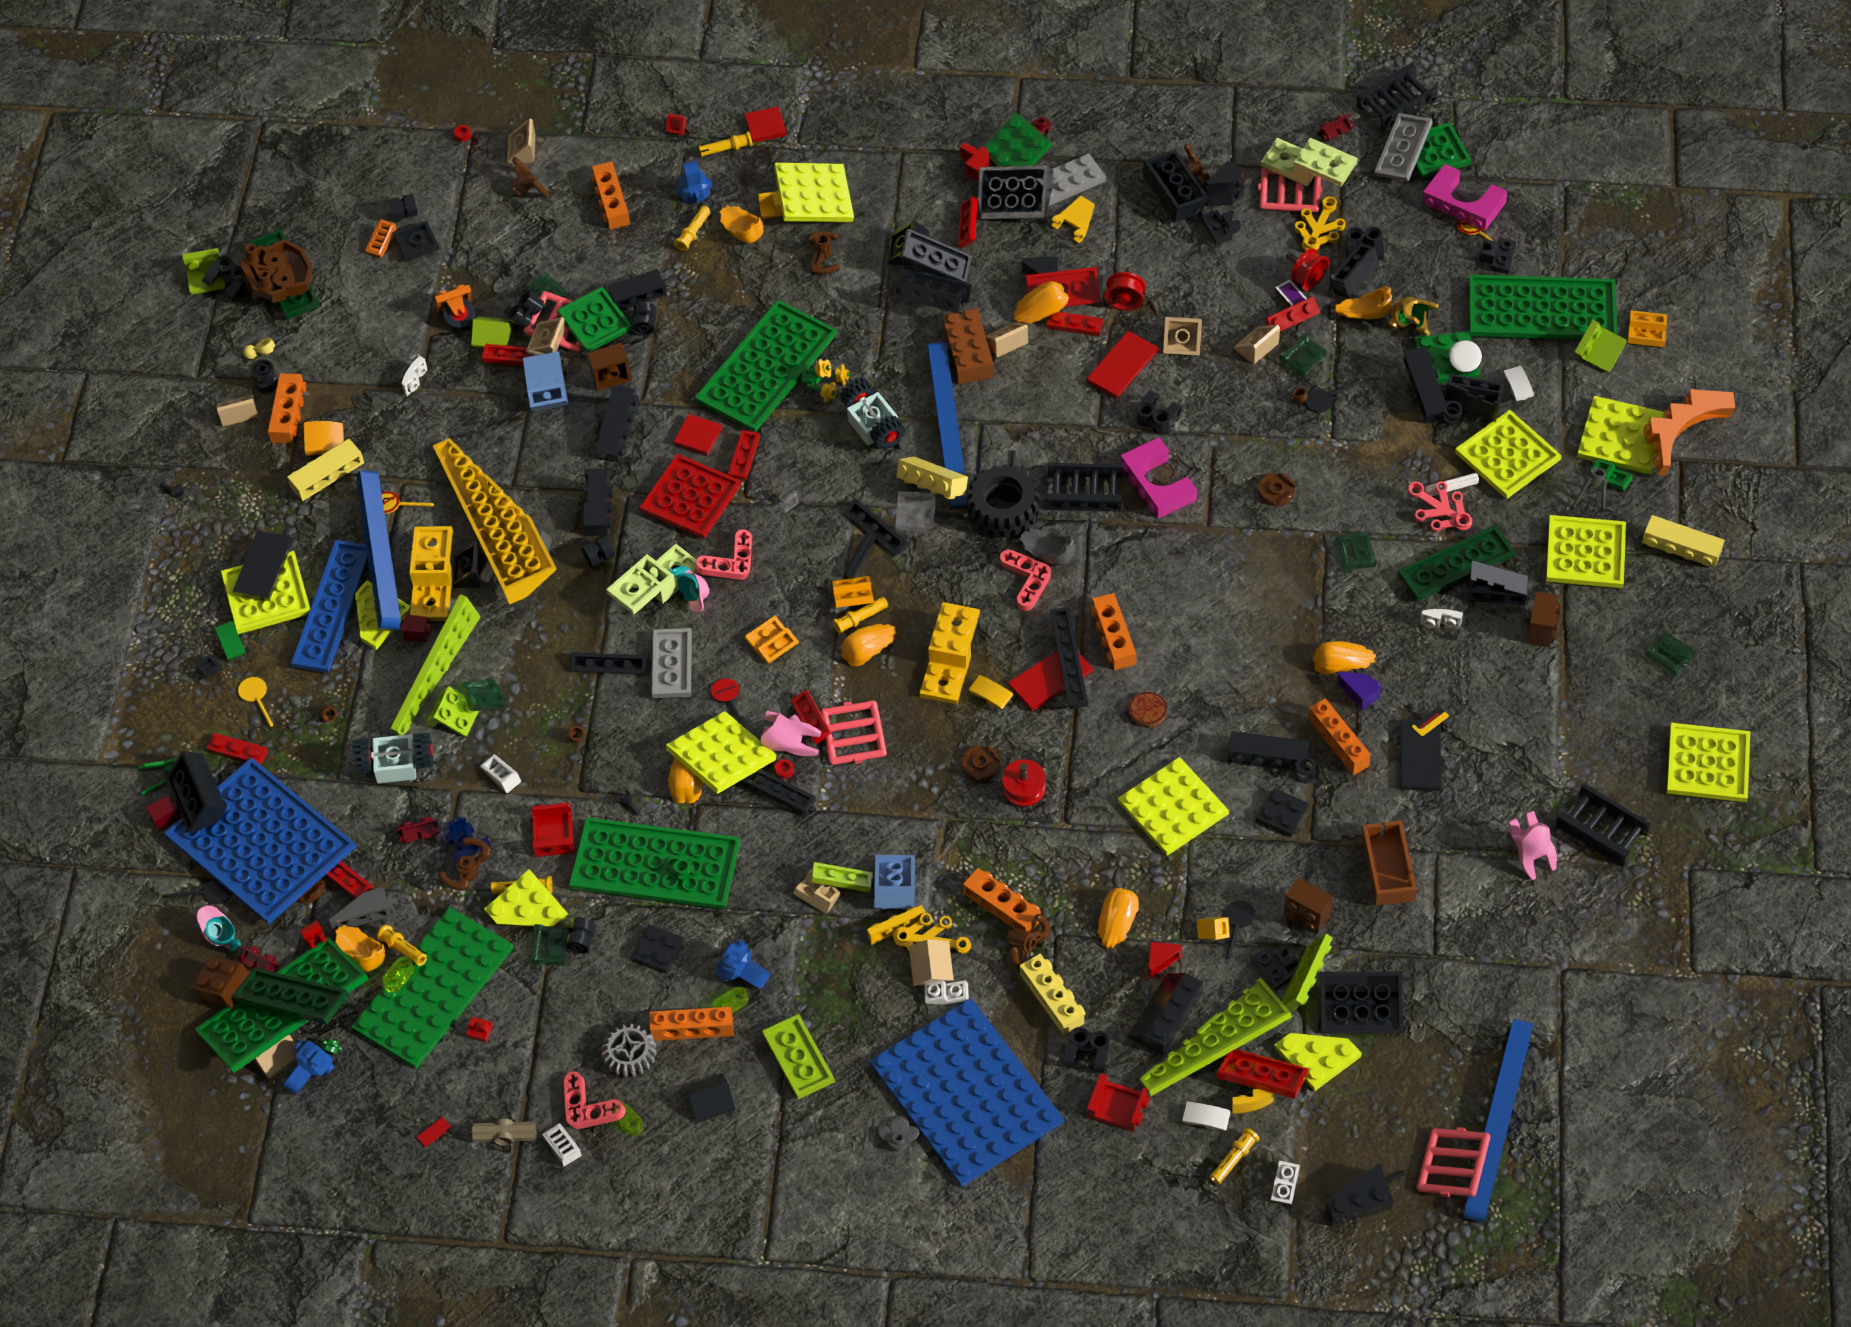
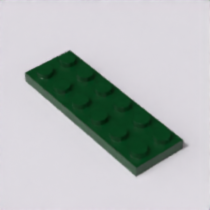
M282 229L248 241V243L254 244L256 247L263 246L266 248L286 239ZM311 285L309 290L303 294L287 296L286 300L278 302L287 320L320 307V303Z
M1496 525L1399 569L1398 576L1418 602L1468 579L1472 561L1496 566L1515 557L1516 552Z
M254 967L231 997L234 1002L327 1025L350 995L345 989Z

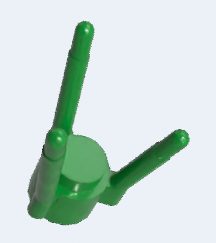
M177 758L144 763L143 766H139V769L163 767L166 775ZM164 778L142 791L141 795H145L166 783V779Z

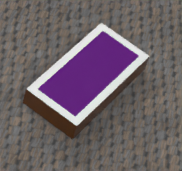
M1290 280L1275 287V292L1288 307L1307 299Z

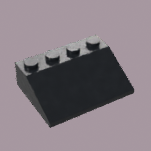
M1048 165L980 167L977 220L1046 218L1053 188V170Z
M1402 971L1319 972L1321 1034L1404 1033Z

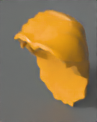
M727 205L720 211V222L738 240L751 244L763 235L764 226L760 217L758 218L742 210L739 206L730 207Z
M1051 281L1033 289L1018 301L1016 311L1013 313L1014 320L1017 323L1031 324L1059 312L1066 306L1069 299L1068 295L1064 292L1063 286Z
M1382 286L1379 289H1375L1374 292L1362 295L1360 298L1345 299L1341 304L1335 306V312L1347 318L1355 319L1385 318L1389 316L1392 310L1390 287Z
M875 624L856 630L843 641L842 658L847 660L850 666L858 667L863 665L871 657L880 653L888 644L894 642V635H896L895 626Z
M1346 641L1322 643L1313 655L1315 670L1324 675L1335 672H1347L1351 669H1366L1371 663L1375 662L1374 659L1376 658L1373 651L1366 649V647Z
M675 757L673 758L668 779L671 797L676 803H695L701 796L703 781Z
M1114 888L1104 899L1097 930L1099 937L1102 939V946L1113 949L1116 944L1125 940L1126 934L1130 930L1135 915L1139 910L1138 897L1134 892L1122 888Z
M343 925L335 930L337 935L335 937L336 945L364 972L372 971L383 963L385 957L383 943L380 944L373 938L368 937L359 928Z

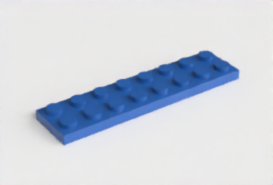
M335 540L291 662L293 668L323 673L330 672L356 598L355 593L359 589L368 563L365 544Z

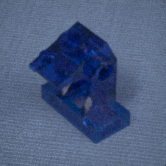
M458 816L455 820L447 822L445 838L449 845L453 844L458 851L452 855L454 865L456 866L459 858L463 856L472 857L481 851V848L470 845L463 849L459 844L465 837L474 838L472 833L475 831L471 823L466 822L465 817L461 818V816ZM485 837L481 839V841L485 842L492 850L491 843L488 840V838Z

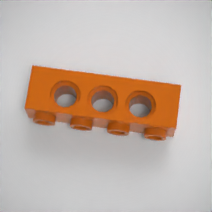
M613 162L592 166L593 173L590 174L592 184H596V187H594L596 197H600V200H598L600 210H604V213H602L604 223H608L609 229L630 225L628 210Z
M280 373L268 429L271 443L293 444L294 436H297V422L301 418L299 410L300 407H303L302 395L303 392H306V382L303 381L301 374Z
M1115 593L1092 598L1090 612L1092 617L1096 618L1097 632H1101L1102 647L1107 649L1106 657L1108 663H1112L1114 670L1136 665V652Z
M1326 698L1309 707L1308 720L1351 774L1355 775L1369 767L1371 754Z
M977 868L963 883V894L1012 928H1019L1029 932L1039 923L1034 918L1036 914L1041 915L1038 906L1024 900L1021 894L1011 891L1005 883L995 880L989 872ZM1021 910V911H1023V912H1021V913H1016L1015 911Z
M731 1007L650 1012V1032L654 1041L734 1036Z

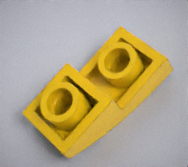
M981 675L977 677L968 689L971 694L985 699L988 704L1003 709L1013 696L1012 692Z
M1253 1089L1252 1097L1246 1095L1233 1097L1232 1114L1263 1108L1273 1102L1274 1093Z

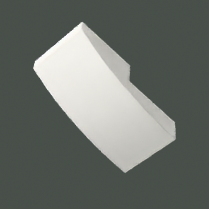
M421 356L410 365L404 375L402 386L406 396L418 388L420 385L418 378L427 371L425 359Z
M1521 366L1504 370V377L1510 385L1511 393L1516 401L1534 396L1529 380Z
M1447 609L1423 610L1420 624L1439 629L1440 624L1459 629L1463 613Z
M942 980L925 984V1002L927 1004L964 1003L969 999L968 983L966 980L948 984Z
M1187 1102L1182 1121L1185 1124L1205 1126L1207 1129L1226 1131L1230 1111L1216 1106Z
M1279 1161L1271 1201L1292 1205L1300 1165Z

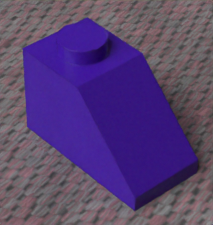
M1348 672L1338 673L1337 685L1361 710L1380 698L1381 686L1377 680H1373L1369 675Z

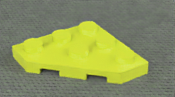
M366 581L355 593L360 637L362 642L377 650L394 630L378 628L372 584ZM398 599L401 623L405 615L410 613L411 606Z
M530 869L484 909L498 925L555 927L568 915L567 911Z
M1289 1033L1274 1045L1276 1051L1288 1063L1309 1068L1305 1082L1314 1091L1346 1069L1362 1055L1356 1046L1346 1038Z

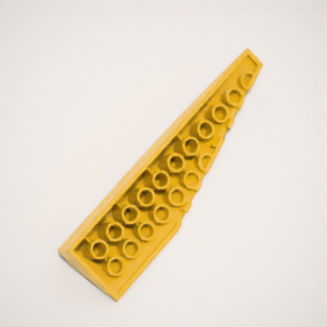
M450 438L433 445L509 605L526 598L557 570L531 517L528 514L526 515Z

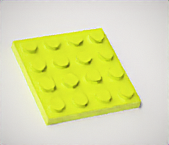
M775 163L774 171L784 221L853 222L854 214L843 164Z
M1594 396L1577 458L1594 462L1599 458L1614 463L1616 467L1651 474L1655 452H1653L1652 448L1653 443H1647L1643 430L1651 417L1663 418L1664 412Z
M1511 410L1497 418L1496 422L1493 421L1455 449V453L1506 499L1560 461L1562 456Z
M1550 515L1546 582L1623 588L1626 522Z
M294 551L288 553L270 601L233 594V589L243 565L221 571L238 634L309 615L310 606Z
M725 711L666 744V750L717 794L776 760V754L772 750L764 747L759 739Z
M1671 723L1667 794L1747 802L1750 731Z
M1180 757L1118 798V803L1166 856L1229 814V810Z

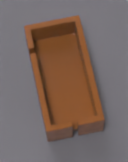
M978 308L962 311V314L949 313L942 315L943 330L958 384L994 378V364Z
M1402 820L1384 822L1383 836H1380L1381 823L1363 825L1361 839L1375 906L1415 901L1417 888L1414 874H1412L1413 869Z

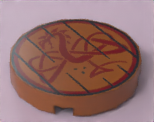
M1150 691L1141 692L1131 699L1129 716L1138 726L1155 727L1166 718L1167 703L1159 694Z

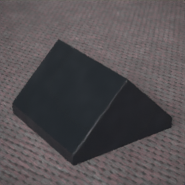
M476 540L454 555L452 568L453 588H480L483 554L479 541Z
M723 1073L684 1086L697 1123L736 1110L728 1082Z

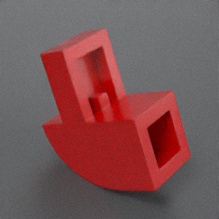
M964 142L960 146V158L966 161L965 173L970 178L979 182L980 167H989V153L983 146L977 150L974 146Z

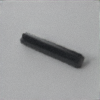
M868 532L844 572V576L848 579L855 577L876 540V536L873 533Z

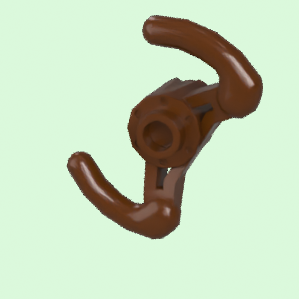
M1185 144L1184 149L1190 158L1187 167L1196 180L1206 184L1211 178L1209 173L1203 171L1205 169L1201 162L1198 161L1190 145Z
M513 157L512 162L516 166L517 178L511 185L513 190L521 196L525 195L530 189L535 188L544 197H549L550 193L536 180L535 176L529 171V168L520 159Z
M821 231L809 235L808 242L814 246L815 253L810 265L812 273L829 274L840 269L839 264L824 268L820 267L822 261L831 256V239L836 240L838 234Z
M465 837L462 840L464 845L477 846L481 848V851L472 857L463 856L457 860L456 867L460 875L459 882L449 879L443 871L439 872L438 877L446 886L454 890L464 891L469 887V882L475 880L480 864L490 857L492 852L491 848L479 839Z
M1036 914L1034 916L1035 920L1042 925V930L1028 932L1019 928H1013L1007 935V942L1012 946L1010 950L1012 964L1019 971L1020 965L1028 961V954L1036 947L1037 942L1048 939L1050 935L1048 920L1043 915Z

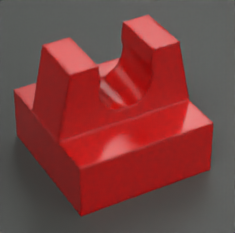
M669 113L667 115L666 132L683 135L686 126V116Z
M318 921L299 930L308 948L311 947L313 949L317 943L321 941L323 943L326 942V937Z
M476 1017L471 1018L466 1033L467 1038L486 1043L493 1023Z

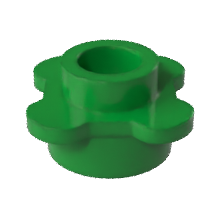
M684 858L678 859L674 866L670 868V872L676 874L680 880L686 879V876L694 871V866L689 865V862Z
M327 1038L326 1041H320L323 1043L321 1048L323 1051L337 1055L338 1050H342L338 1046L339 1042Z

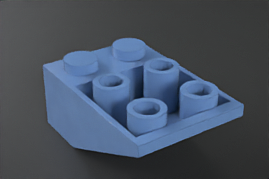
M559 351L523 358L527 392L532 411L569 405Z

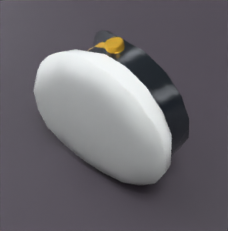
M1468 340L1459 341L1452 346L1449 360L1456 372L1469 374L1479 366L1482 354L1480 348L1474 342Z

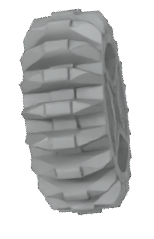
M632 1023L629 1028H626L623 1024L622 1029L619 1030L615 1027V1033L609 1032V1038H604V1045L601 1047L602 1059H604L605 1066L609 1067L611 1072L615 1071L616 1075L619 1076L623 1073L624 1077L627 1078L628 1074L632 1073V1076L635 1077L636 1072L639 1071V1073L643 1074V1068L649 1070V1063H654L656 1043L653 1036L649 1035L648 1030H642L640 1025L635 1029ZM628 1045H629V1048H630V1050H631V1051H630V1054H631L630 1056H629L628 1051H627V1050H628V1048H627Z

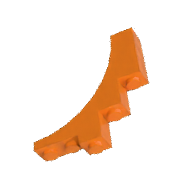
M1690 389L1687 396L1683 399V404L1670 403L1668 409L1664 411L1663 418L1651 417L1648 423L1644 426L1643 433L1646 436L1647 443H1653L1652 448L1656 455L1654 466L1657 468L1658 475L1665 476L1669 470L1673 442L1682 431L1704 420L1730 418L1735 409L1733 392Z

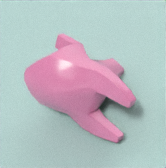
M770 711L765 713V720L774 723L772 726L764 727L761 742L764 747L772 751H787L798 756L818 755L819 750L802 744L801 740L802 735L820 737L821 731L801 722V718L797 715H793L788 719L780 713Z
M1529 811L1525 813L1528 824L1527 829L1521 830L1516 818L1508 821L1511 836L1518 848L1522 869L1531 880L1536 879L1534 860L1544 855L1550 869L1554 871L1556 870L1557 854L1550 840L1549 827L1539 823L1535 812Z

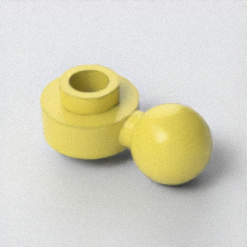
M265 338L258 342L256 346H245L243 355L247 359H253L257 356V353L270 354L274 350L275 344L271 338Z

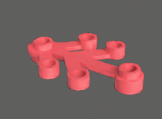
M1440 481L1435 487L1441 502L1423 491L1424 487L1420 482H1412L1409 485L1408 494L1412 498H1420L1435 508L1431 510H1417L1415 513L1416 521L1423 522L1426 518L1446 515L1451 519L1444 521L1433 520L1431 522L1430 529L1433 532H1439L1442 528L1456 527L1458 530L1465 531L1471 527L1472 518L1468 513L1464 512L1463 495L1461 492H1454L1451 496V501L1456 506L1455 512L1450 509L1446 491L1447 484ZM1438 486H1443L1445 489L1440 490ZM1416 489L1419 493L1415 494L1412 490ZM1454 496H1459L1460 500H1455ZM1417 514H1423L1424 517L1419 518ZM1464 520L1466 523L1461 524L1459 521ZM1433 524H1438L1440 527L1435 528Z

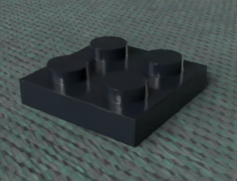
M427 220L394 232L395 239L406 261L439 250V245Z
M1273 788L1257 815L1256 822L1292 837L1307 812L1309 803Z
M648 924L631 955V960L668 974L685 939Z

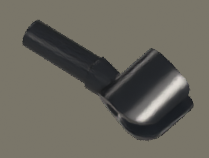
M164 483L160 484V487L170 491L175 498L184 494L179 484L175 487Z
M625 790L626 797H622L619 794L621 803L628 805L636 815H639L640 812L632 802L630 791Z

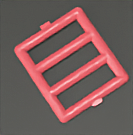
M1264 167L1261 169V181L1258 185L1260 209L1302 211L1307 208L1312 212L1319 211L1320 196H1322L1320 177L1314 176L1312 205L1302 204L1303 184L1296 182L1295 204H1285L1286 177ZM1268 174L1279 175L1277 203H1266Z
M543 291L540 295L544 304L547 299L556 302L548 320L557 318V310L562 308L563 305L565 306L573 302ZM540 312L534 315L530 324L524 328L525 334L533 335L535 329L532 328ZM565 325L564 334L559 346L574 352H580L582 346L578 341L576 344L566 341L570 330Z
M876 701L855 704L845 702L843 706L825 708L820 711L831 732L874 725L875 734L833 740L832 734L827 736L825 742L831 765L849 762L859 764L863 763V760L886 756V746ZM866 709L871 710V718L830 724L829 721L830 715ZM877 741L878 750L836 757L835 748Z
M1459 1127L1456 1130L1433 1128L1430 1132L1416 1189L1419 1192L1439 1193L1442 1197H1450V1195L1474 1197L1477 1193L1490 1141V1134L1466 1131L1465 1128ZM1438 1137L1481 1141L1478 1151L1435 1147ZM1433 1155L1476 1159L1474 1169L1431 1165ZM1428 1174L1471 1177L1469 1188L1426 1184Z

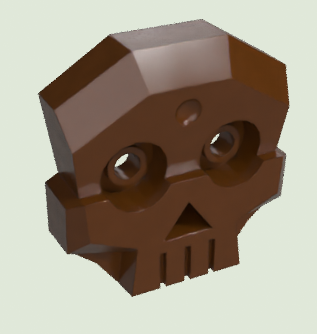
M286 239L266 248L263 246L256 247L254 244H248L245 247L246 256L240 263L241 276L253 299L263 297L275 303L286 300L287 296L301 295L309 290L312 266L302 248Z

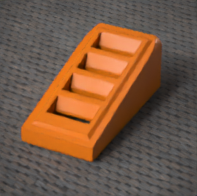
M380 219L365 253L382 258L395 237L396 225Z

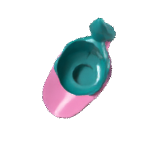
M685 566L667 569L677 578L678 588L684 595L685 600L688 601L690 609L694 612L703 611V600L709 595V587L704 578L693 574Z
M214 906L201 907L196 917L205 939L213 945L225 946L230 952L237 951L241 943L239 939H234L235 928L230 920Z

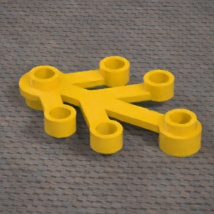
M1328 196L1323 199V211L1317 223L1310 209L1305 208L1301 211V218L1307 221L1313 231L1309 235L1304 222L1298 221L1295 223V231L1300 233L1304 239L1302 247L1305 251L1309 248L1318 250L1320 245L1330 242L1335 244L1339 241V233L1335 231L1318 238L1322 233L1334 229L1338 231L1345 229V220L1336 219L1335 222L1324 225L1329 214L1336 209L1337 201L1334 197Z
M924 913L915 924L909 928L899 927L893 935L895 943L898 946L906 947L908 950L909 946L914 945L913 942L919 943L927 939L949 941L950 948H955L960 954H967L971 950L970 940L966 937H960L957 940L935 937L944 929H949L952 926V920L949 916L941 917L940 922L923 935L915 934L922 927L932 924L931 915ZM929 917L930 921L924 923L923 918ZM947 919L950 921V923L948 925H943V920ZM902 933L907 934L905 939H900ZM962 941L966 942L964 948L959 947V943Z

